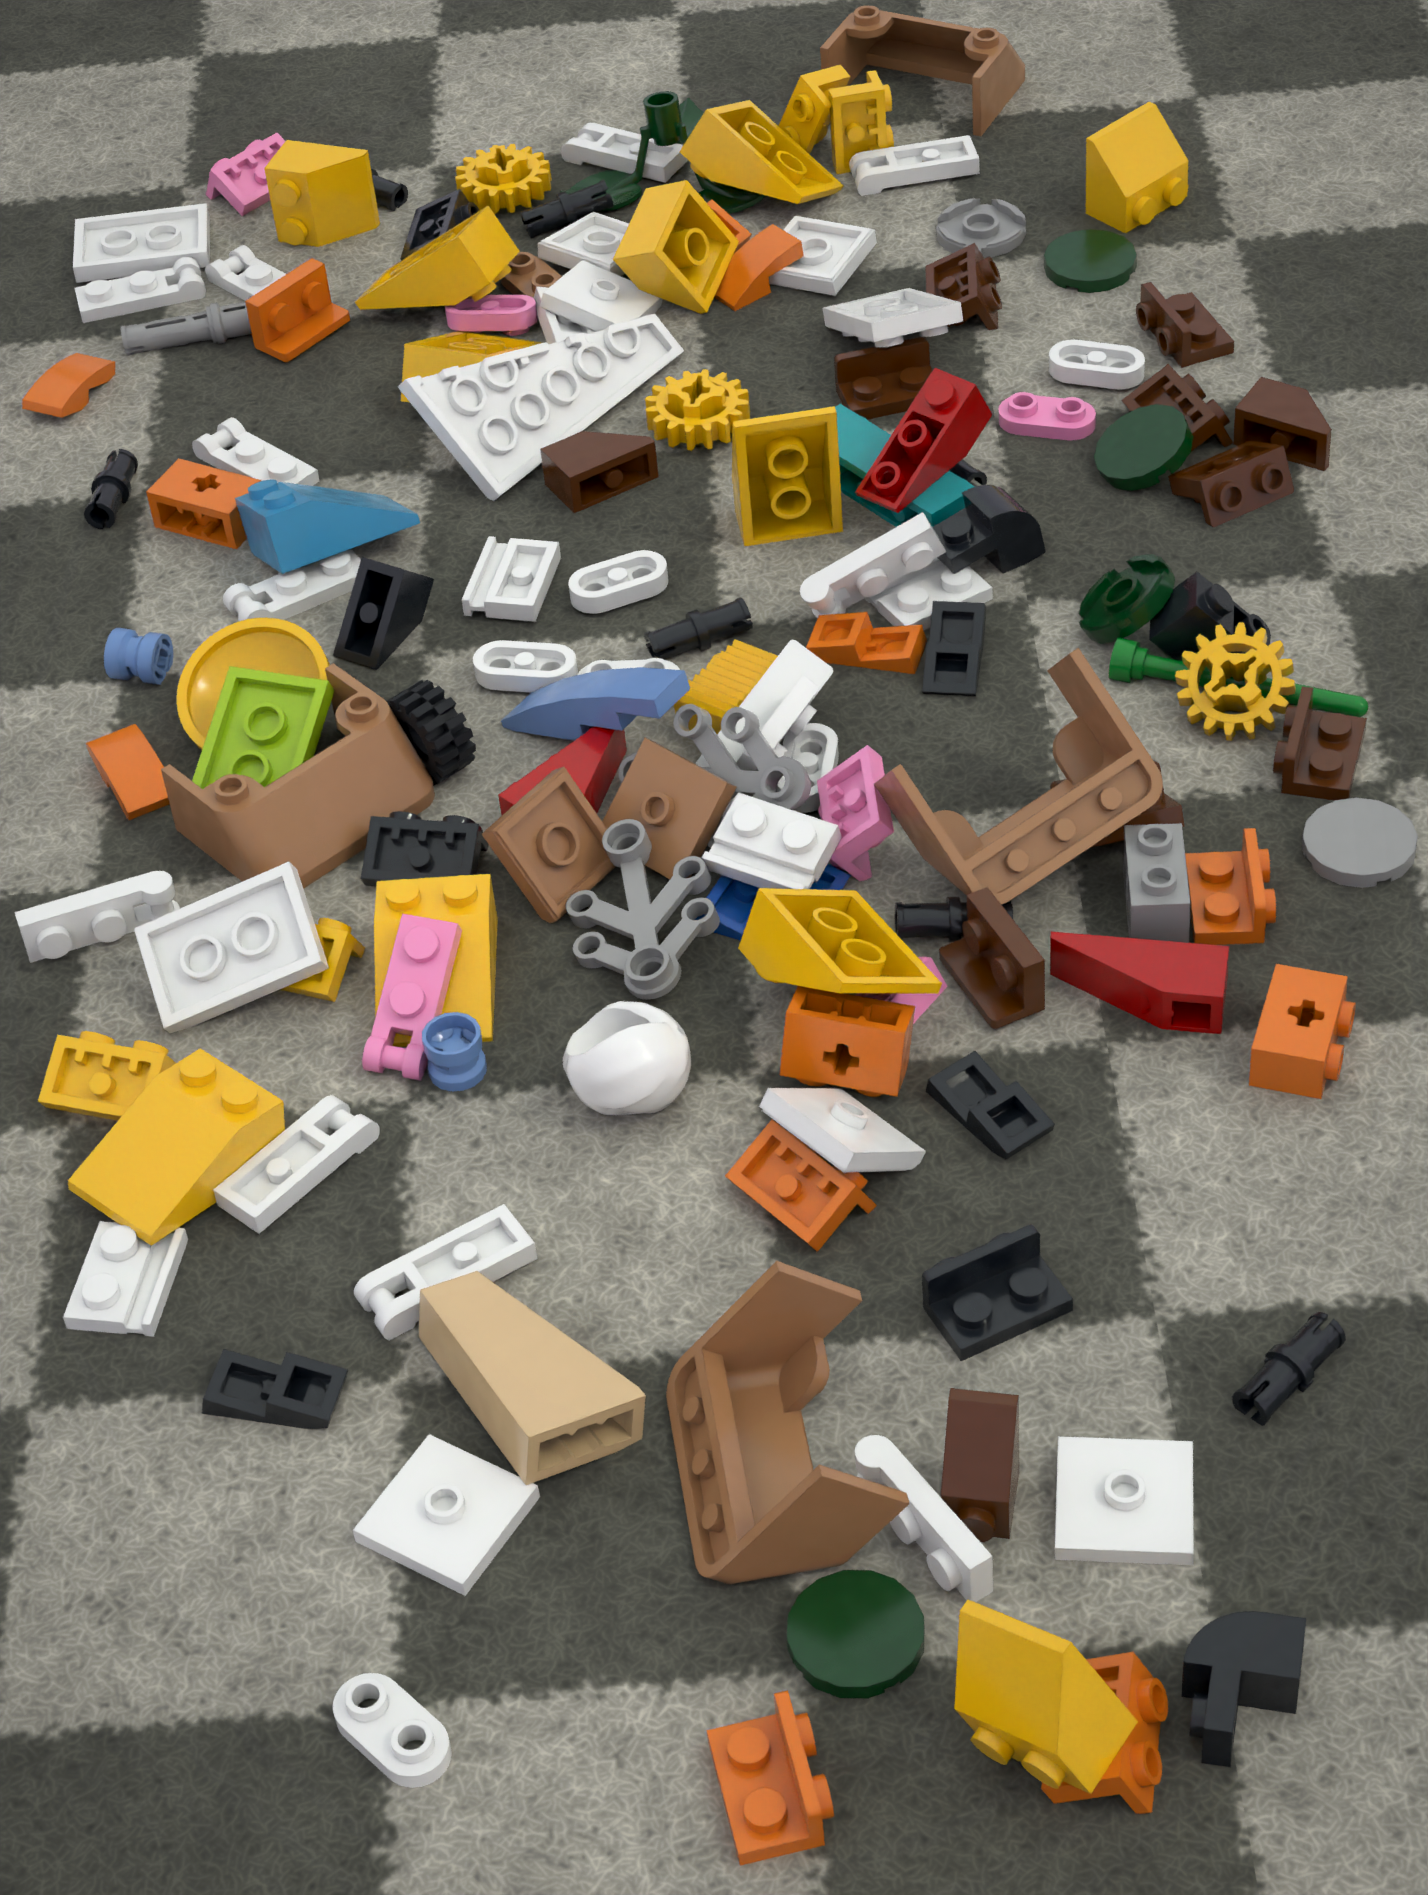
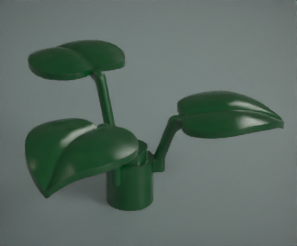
M661 91L648 95L643 100L647 125L640 127L641 141L635 171L631 175L621 171L599 172L579 181L570 189L565 190L568 195L604 180L608 187L606 192L607 194L610 193L613 201V208H607L602 211L615 210L629 205L642 195V189L637 183L642 180L649 139L652 138L654 144L658 146H670L676 143L684 145L704 112L690 98H687L679 105L678 95L674 92ZM695 173L701 188L704 189L699 192V195L706 203L712 199L728 214L749 208L763 198L768 197L721 183H713Z

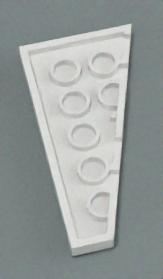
M654 313L609 325L601 331L585 335L582 332L568 336L563 341L551 344L545 342L487 357L482 362L460 368L458 365L442 369L438 374L423 378L420 375L408 378L398 388L488 499L495 501L542 464L541 448L584 431L678 357L684 350Z

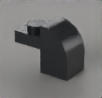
M980 485L962 492L965 508L933 527L946 550L944 554L937 558L953 574L984 556L1004 574L1029 563L1046 552L1038 521L1005 490L994 485Z
M1258 1611L1235 1612L1211 1621L1193 1637L1187 1647L1183 1660L1181 1697L1193 1699L1189 1736L1203 1738L1201 1763L1231 1767L1238 1706L1296 1714L1306 1618Z

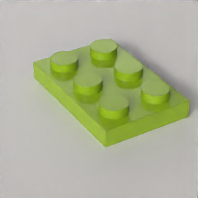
M229 666L192 782L204 789L225 775L238 774L251 777L263 787H266L312 758L315 754L335 691L330 682L322 679Z

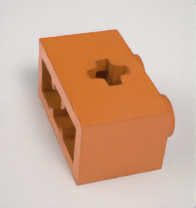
M178 458L146 491L154 526L238 549L247 539L235 498L248 494V487L261 482V480Z
M1276 964L1251 1047L1249 1086L1321 1099L1326 1080L1338 1081L1343 1062L1344 1045L1336 1043L1338 1036L1350 1037L1356 1003L1346 1001L1348 976Z
M797 986L785 1016L780 1076L796 1078L799 1082L810 1086L829 1084L851 1088L860 1094L870 1097H878L883 1094L898 1097L909 1062L915 1006Z

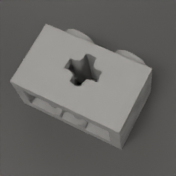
M1182 823L1124 825L1123 877L1129 938L1189 943L1190 895Z

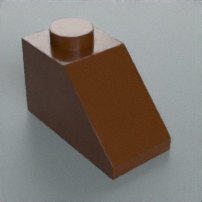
M1260 377L1235 408L1233 445L1239 446L1248 441L1284 445L1287 461L1325 471L1329 467L1332 429L1307 389Z
M581 431L540 449L545 485L573 513H577L659 477L655 441L650 436Z
M950 1388L941 1498L980 1543L986 1542L992 1537L1010 1539L1020 1473L1019 1395Z

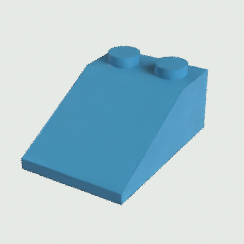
M264 480L248 487V494L235 498L251 552L281 574L420 524L417 513L384 495L286 482L277 483V480Z

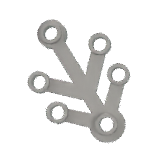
M686 704L678 709L674 717L675 730L678 734L694 741L711 767H702L703 769L737 787L732 798L738 792L754 794L752 796L754 798L790 810H795L806 802L811 791V782L807 770L799 761L790 757H778L759 730V719L754 713L741 707H734L724 714L721 721V730L724 736L743 744L758 771H749L739 768L712 728V718L707 710L694 704ZM697 714V724L689 731V720L693 715ZM744 717L745 726L743 730L737 734L735 728L736 724L739 721V719ZM637 752L627 756L621 762L618 771L620 783H622ZM784 775V787L779 792H776L777 784ZM721 817V819H720V821H719V823H718V825H717V827H716V829H715V831H714V833H713V835H712V837H711V839H710V841H709V843H708V845H707V846L710 847V848H711L712 845L714 844L713 836H714V834L716 833V831H717L718 827L720 826V824H721L722 820L724 819V817Z
M633 819L620 820L612 824L605 831L602 844L611 863L621 868L628 911L599 900L597 895L590 890H581L571 895L566 902V911L573 924L579 928L587 929L600 925L634 939L635 950L630 952L607 944L601 933L587 932L575 940L573 953L579 964L583 967L599 968L604 966L623 974L625 985L633 996L646 1000L655 999L669 993L677 985L682 971L678 959L695 937H704L713 933L719 926L720 918L711 900L704 897L692 899L683 907L681 921L659 945L657 935L659 930L687 895H696L708 888L711 883V875L702 858L698 856L685 857L675 865L673 876L651 903L644 866L650 857L651 841L644 826L639 821ZM697 873L695 876L687 878L689 875ZM590 907L586 911L580 912L583 908ZM707 914L705 917L695 920L698 916ZM598 948L591 954H584L589 949Z

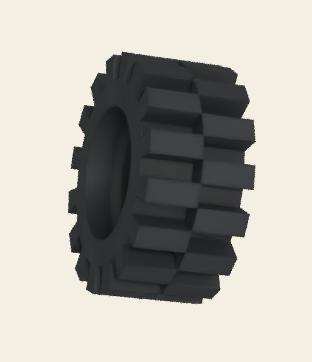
M420 680L386 701L429 772L433 786L440 784L474 761L475 755L473 753L476 751V744L469 740L474 737L472 730L464 726L463 722L467 719L463 712L459 714L454 709L456 702L451 697L445 699L444 690L440 686L434 688L431 681L426 680L423 682V680Z

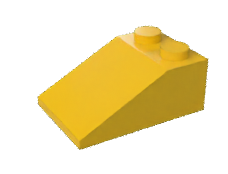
M750 100L706 109L679 151L691 162L690 167L692 170L705 179L795 204L833 195L844 187L842 183Z
M486 206L387 269L355 301V304L360 310L451 306L457 305L470 296L474 302H477L491 293L497 287L495 283L511 272L512 269L508 264L520 251L491 208Z
M457 331L404 344L402 382L405 379L419 375L423 378L438 374L442 369L457 365L460 368L482 362L487 357L544 342ZM401 392V401L409 402Z
M835 406L733 421L732 483L734 507L744 547L843 532L837 412Z
M458 875L377 881L374 912L375 1017L402 913L458 923L462 933L441 1015L452 1012L468 1014L478 1022L481 1029L482 1042L493 1041L498 917L491 875ZM396 1033L393 1046L407 1047L412 1036Z
M758 889L738 949L754 966L758 975L765 980L835 993H939L942 983L856 890Z
M200 1048L153 1078L69 1178L68 1188L118 1224L129 1226L135 1231L137 1237L152 1246L215 1204L216 1199L213 1189L285 1130L283 1100Z

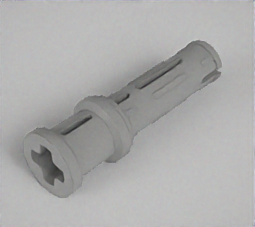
M217 302L210 303V306H207L206 311L142 324L121 326V336L126 355L213 340V343L218 342V344L225 343L227 338L252 334L245 302L220 306Z

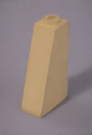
M475 1271L420 1290L419 1338L525 1485L616 1453L642 1439L646 1398L643 1391L480 1272Z

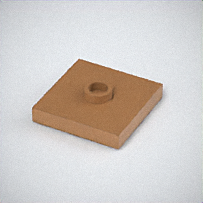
M644 738L602 822L608 829L612 824L620 820L633 819L639 821L644 826L652 844L650 857L645 865L671 879L673 869L681 859L688 856H698L701 858L737 787L662 745Z
M565 767L553 770L482 833V836L541 919L549 923L556 922L567 912L566 902L571 895L581 890H591L616 867L611 863L602 844L603 835L607 830L606 826Z

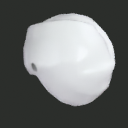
M619 1001L607 1005L572 1034L564 1052L563 1068L574 1092L591 1109L605 1115L650 1114L663 1110L680 1095L689 1077L691 1054L688 1038L684 1030L667 1012L643 1002Z

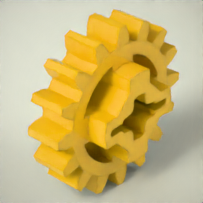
M510 144L507 149H505V145H493L489 148L490 152L486 153L480 149L476 150V158L465 157L463 158L464 166L456 167L457 176H455L457 190L461 189L468 201L476 204L479 210L489 206L494 214L500 208H507L510 213L515 212V206L518 205L530 208L532 207L531 199L543 200L544 192L551 190L550 181L552 180L549 160H544V153L542 152L532 154V147L530 146L516 150L515 144Z
M703 369L701 373L692 374L689 371H683L682 379L676 380L670 376L666 377V387L654 385L652 387V396L645 398L648 430H654V439L657 441L668 438V447L671 448L681 442L686 443V448L690 451L695 448L696 444L703 443L707 449H712L713 441L720 440L727 444L731 442L730 433L733 432V421L750 419L748 390L741 389V381L739 379L727 382V373L724 372L715 377H710L709 371Z
M1241 622L1238 623L1235 634L1227 635L1221 624L1217 625L1215 629L1216 639L1212 641L1199 634L1196 637L1199 652L1196 654L1191 651H1184L1181 655L1183 664L1189 670L1176 671L1175 675L1177 685L1185 687L1177 693L1180 706L1192 705L1186 713L1190 724H1195L1204 719L1203 728L1206 735H1212L1218 728L1224 729L1225 737L1228 741H1232L1236 731L1244 730L1245 735L1250 740L1255 739V726L1262 724L1270 731L1275 729L1272 713L1275 711L1279 714H1285L1289 702L1282 695L1295 694L1296 690L1295 681L1286 678L1294 672L1292 659L1279 660L1284 653L1283 643L1279 640L1267 646L1266 629L1261 627L1255 632L1253 637L1247 636L1245 624ZM1241 651V652H1247V653H1245V654H1240V653H1228V652ZM1207 667L1210 670L1211 681L1203 686L1204 691L1200 694V678ZM1271 672V689L1267 697L1264 698L1259 686L1267 679L1266 674ZM1233 677L1238 682L1244 679L1245 686L1240 689L1233 683L1226 686V679ZM1225 711H1235V712H1243V713H1241V714H1227V713H1224V712H1225Z

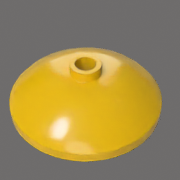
M267 617L252 618L228 625L207 638L194 651L182 671L176 695L180 722L191 740L202 750L229 666L327 680L325 668L330 666L328 658L319 643L309 632L286 620Z

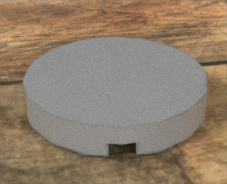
M976 198L963 200L952 204L940 213L938 225H936L937 242L951 253L975 243L984 258L999 256L1012 251L1022 243L1026 236L1025 215L1015 205L999 199H992V205L980 204V199Z
M1356 797L1335 800L1316 809L1305 822L1302 836V851L1304 857L1306 856L1312 863V869L1321 877L1339 885L1365 888L1377 886V882L1385 881L1389 878L1393 881L1402 877L1414 864L1418 835L1412 821L1398 808L1379 800Z

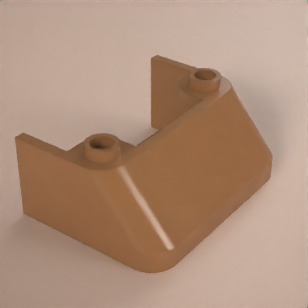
M869 5L858 7L853 13L849 14L820 47L821 70L841 65L851 76L847 86L852 83L866 65L971 84L973 135L976 136L983 135L1025 81L1024 62L1007 37L994 28H973L882 11L875 6Z
M1079 648L1069 653L1047 670L1078 717L1064 726L1057 733L1053 742L1054 759L1067 779L978 837L962 815L949 810L933 813L901 764L874 783L923 859L966 896L988 887L1001 905L1011 901L1153 806L1162 793L1163 780L1160 770Z
M334 663L326 667L325 672L327 680L335 690L331 701L336 726L345 737L271 784L263 787L251 777L229 774L202 789L170 764L161 769L176 830L242 882L290 862L298 870L304 889L366 848L371 816L389 817L390 813L397 811L417 815L428 808L434 800L435 792L432 778L386 700Z
M776 1261L681 1356L672 1369L667 1384V1405L696 1569L701 1576L726 1584H735L840 1566L847 1562L909 1505L906 1492L820 1464L813 1470L801 1410L827 1384L830 1369L823 1339L862 1302L859 1290Z

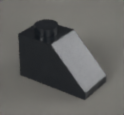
M362 557L333 656L377 670L422 622L434 579Z

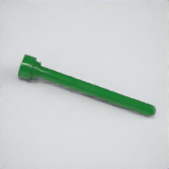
M1118 637L1111 655L1109 679L1131 683L1132 678L1143 680L1145 675L1176 682V671L1189 669L1183 664V661L1150 655L1149 649L1140 647L1139 641ZM1207 667L1201 675L1200 687L1211 681L1210 670ZM1233 677L1226 679V686L1232 683L1237 685L1239 689L1245 686L1244 679L1239 682L1234 680ZM1267 678L1259 686L1264 698L1267 697L1271 689V678ZM1295 683V694L1282 696L1290 705L1297 706L1302 686H1311ZM1312 687L1314 688L1312 709L1356 717L1364 716L1368 711V702L1361 696Z

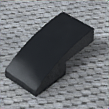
M933 601L930 638L926 645L923 694L976 696L985 633V603Z
M973 1051L928 1079L925 1092L987 1148L1005 1160L1054 1129L1055 1123L1017 1081L1006 1086L976 1051Z
M223 1349L203 1398L202 1414L303 1429L328 1428L345 1384L348 1369L286 1352L282 1365Z

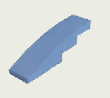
M644 667L598 670L563 678L530 693L501 720L504 728L516 732L575 741L593 726L622 731L637 716L660 719L690 690L685 670Z

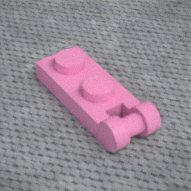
M402 913L372 1033L364 1047L362 1058L364 1070L383 1073L385 1068L402 1071L404 1078L422 1080L428 1065V1058L424 1053L422 1043V1031L429 1021L442 1013L462 933L458 923ZM396 1033L412 1036L407 1048L393 1046Z

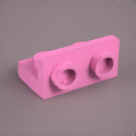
M275 133L263 141L260 139L253 141L243 152L230 159L223 158L219 160L209 172L206 196L212 200L222 194L241 216L270 201L264 168L284 144L285 140L278 133Z
M868 745L817 780L820 800L818 812L821 820L838 825L842 836L829 862L839 870L847 871L858 881H865L872 877L868 850L878 846L886 837L894 833L891 810L874 785L885 775L882 756Z

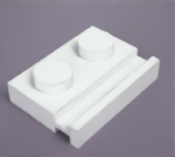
M488 536L462 597L464 616H472L473 611H485L486 618L536 622L561 559L559 542L510 538L508 544L497 543L496 537Z
M935 558L927 567L908 573L889 584L881 593L866 597L865 600L877 608L878 612L893 626L922 625L923 629L926 630L931 627L933 601L985 603L993 599V588L969 566L953 574L938 558Z
M738 792L713 836L714 844L709 852H704L701 858L704 860L709 871L759 888L810 889L813 882H818L842 836L839 826Z
M100 1221L63 1316L66 1328L118 1334L138 1333L154 1337L188 1242L185 1228H177L174 1233L168 1234L150 1246L137 1237L135 1231L129 1226L120 1225L116 1222Z

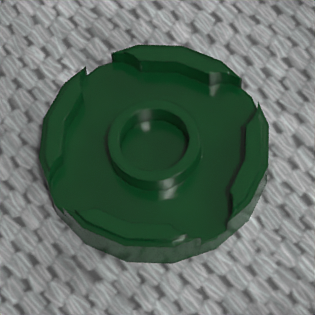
M1080 230L1059 236L1047 246L1044 254V269L1047 278L1059 287L1067 289V286L1078 288V292L1084 293L1108 291L1119 287L1130 279V275L1133 271L1135 272L1137 267V254L1134 245L1124 236L1104 230Z
M1159 404L1140 407L1121 416L1105 430L1096 444L1094 460L1101 476L1114 488L1127 491L1150 488L1160 482L1158 476L1164 474L1167 470L1172 475L1182 466L1191 452L1193 434L1183 413L1174 407Z
M1153 554L1134 556L1126 561L1130 566L1129 568L1120 573L1115 568L1108 571L1089 589L1080 605L1079 615L1083 620H1080L1079 624L1091 640L1103 644L1116 642L1118 637L1125 638L1147 624L1164 607L1173 592L1175 576L1161 557Z
M842 1570L817 1579L798 1595L788 1614L787 1648L793 1664L795 1663L796 1668L803 1673V1678L815 1689L839 1698L868 1699L885 1693L886 1688L894 1686L899 1681L901 1684L914 1673L924 1653V1615L915 1596L896 1579L872 1570Z

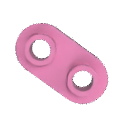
M486 295L477 302H474L470 296L457 305L445 306L447 326L456 331L481 333L482 331H502L505 335L517 336L528 332L530 327L538 321L536 301L533 297L527 295Z
M1019 392L1005 399L999 405V425L1004 431L1015 435L1079 440L1089 436L1095 430L1096 412L1092 405L1076 397L1056 398Z

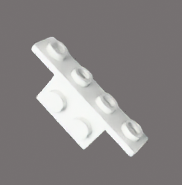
M796 640L788 642L739 706L758 717L759 730L778 757H783L788 750L780 744L785 735L791 731L798 737L817 712L809 704L833 673L831 666ZM744 717L739 719V721L736 724L735 728L737 734L740 733L745 726ZM721 730L717 735L741 770L758 771L743 744L728 739ZM703 755L695 763L700 767L711 768ZM735 797L730 800L722 817H724L727 811L729 810Z

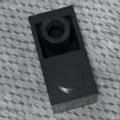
M1195 572L1173 589L1164 607L1150 620L1149 640L1171 658L1183 661L1181 655L1184 651H1191L1196 654L1199 652L1196 637L1201 634L1209 641L1216 639L1215 629L1220 624L1225 629L1227 635L1235 634L1238 623H1244L1246 634L1251 637L1262 627L1266 629L1267 646L1270 645L1271 634L1266 623L1255 614L1250 615L1236 604L1224 587L1219 584L1213 585L1199 572ZM1234 651V652H1228V653H1240V654H1245V653H1247V652Z

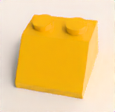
M1147 102L1086 138L1085 214L1125 234L1141 224H1148L1155 215L1170 206H1178L1187 197L1189 161L1156 104Z
M286 140L264 168L278 242L320 247L376 229L380 224L368 150Z
M687 180L645 189L613 257V261L639 290L703 314L709 310L739 241Z
M969 1599L960 1609L954 1709L975 1732L970 1739L973 1745L986 1756L1000 1764L1007 1765L1011 1758L1020 1761L1022 1766L1031 1775L1052 1788L1058 1789L1064 1781L1092 1794L1138 1723L1136 1718L1071 1641Z

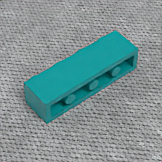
M842 404L835 406L837 412L840 483L843 494L895 527L922 512L931 526L934 527L965 508L962 492L975 486L951 471L945 473L899 513L857 496L855 491L891 437V434Z

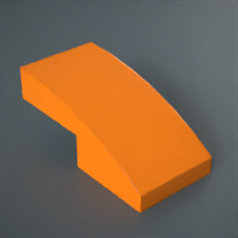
M774 224L768 226L733 254L714 298L732 310L737 311L771 293L768 277L804 256L801 240Z
M80 353L64 358L48 369L29 389L22 399V409L61 418L81 411L89 403V389L109 382L115 375V361Z
M868 612L828 614L818 616L806 648L825 663L916 674L927 638L922 625L873 628Z
M136 724L86 743V748L107 787H111L128 820L170 804L161 772L164 766Z

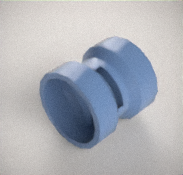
M113 629L108 636L104 650V667L109 678L129 680L133 676H137L144 683L161 685L166 672L170 670L173 663V645L169 635L149 632L145 636H138L135 630Z
M452 1012L434 1017L426 1024L422 1031V1043L424 1053L428 1058V1074L432 1083L442 1090L451 1092L464 1091L477 1085L487 1072L485 1054L482 1051L481 1029L476 1019L468 1014Z

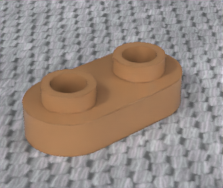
M519 252L508 264L512 270L501 279V283L513 295H527L534 298L536 286L549 288L562 276L537 256L528 252Z

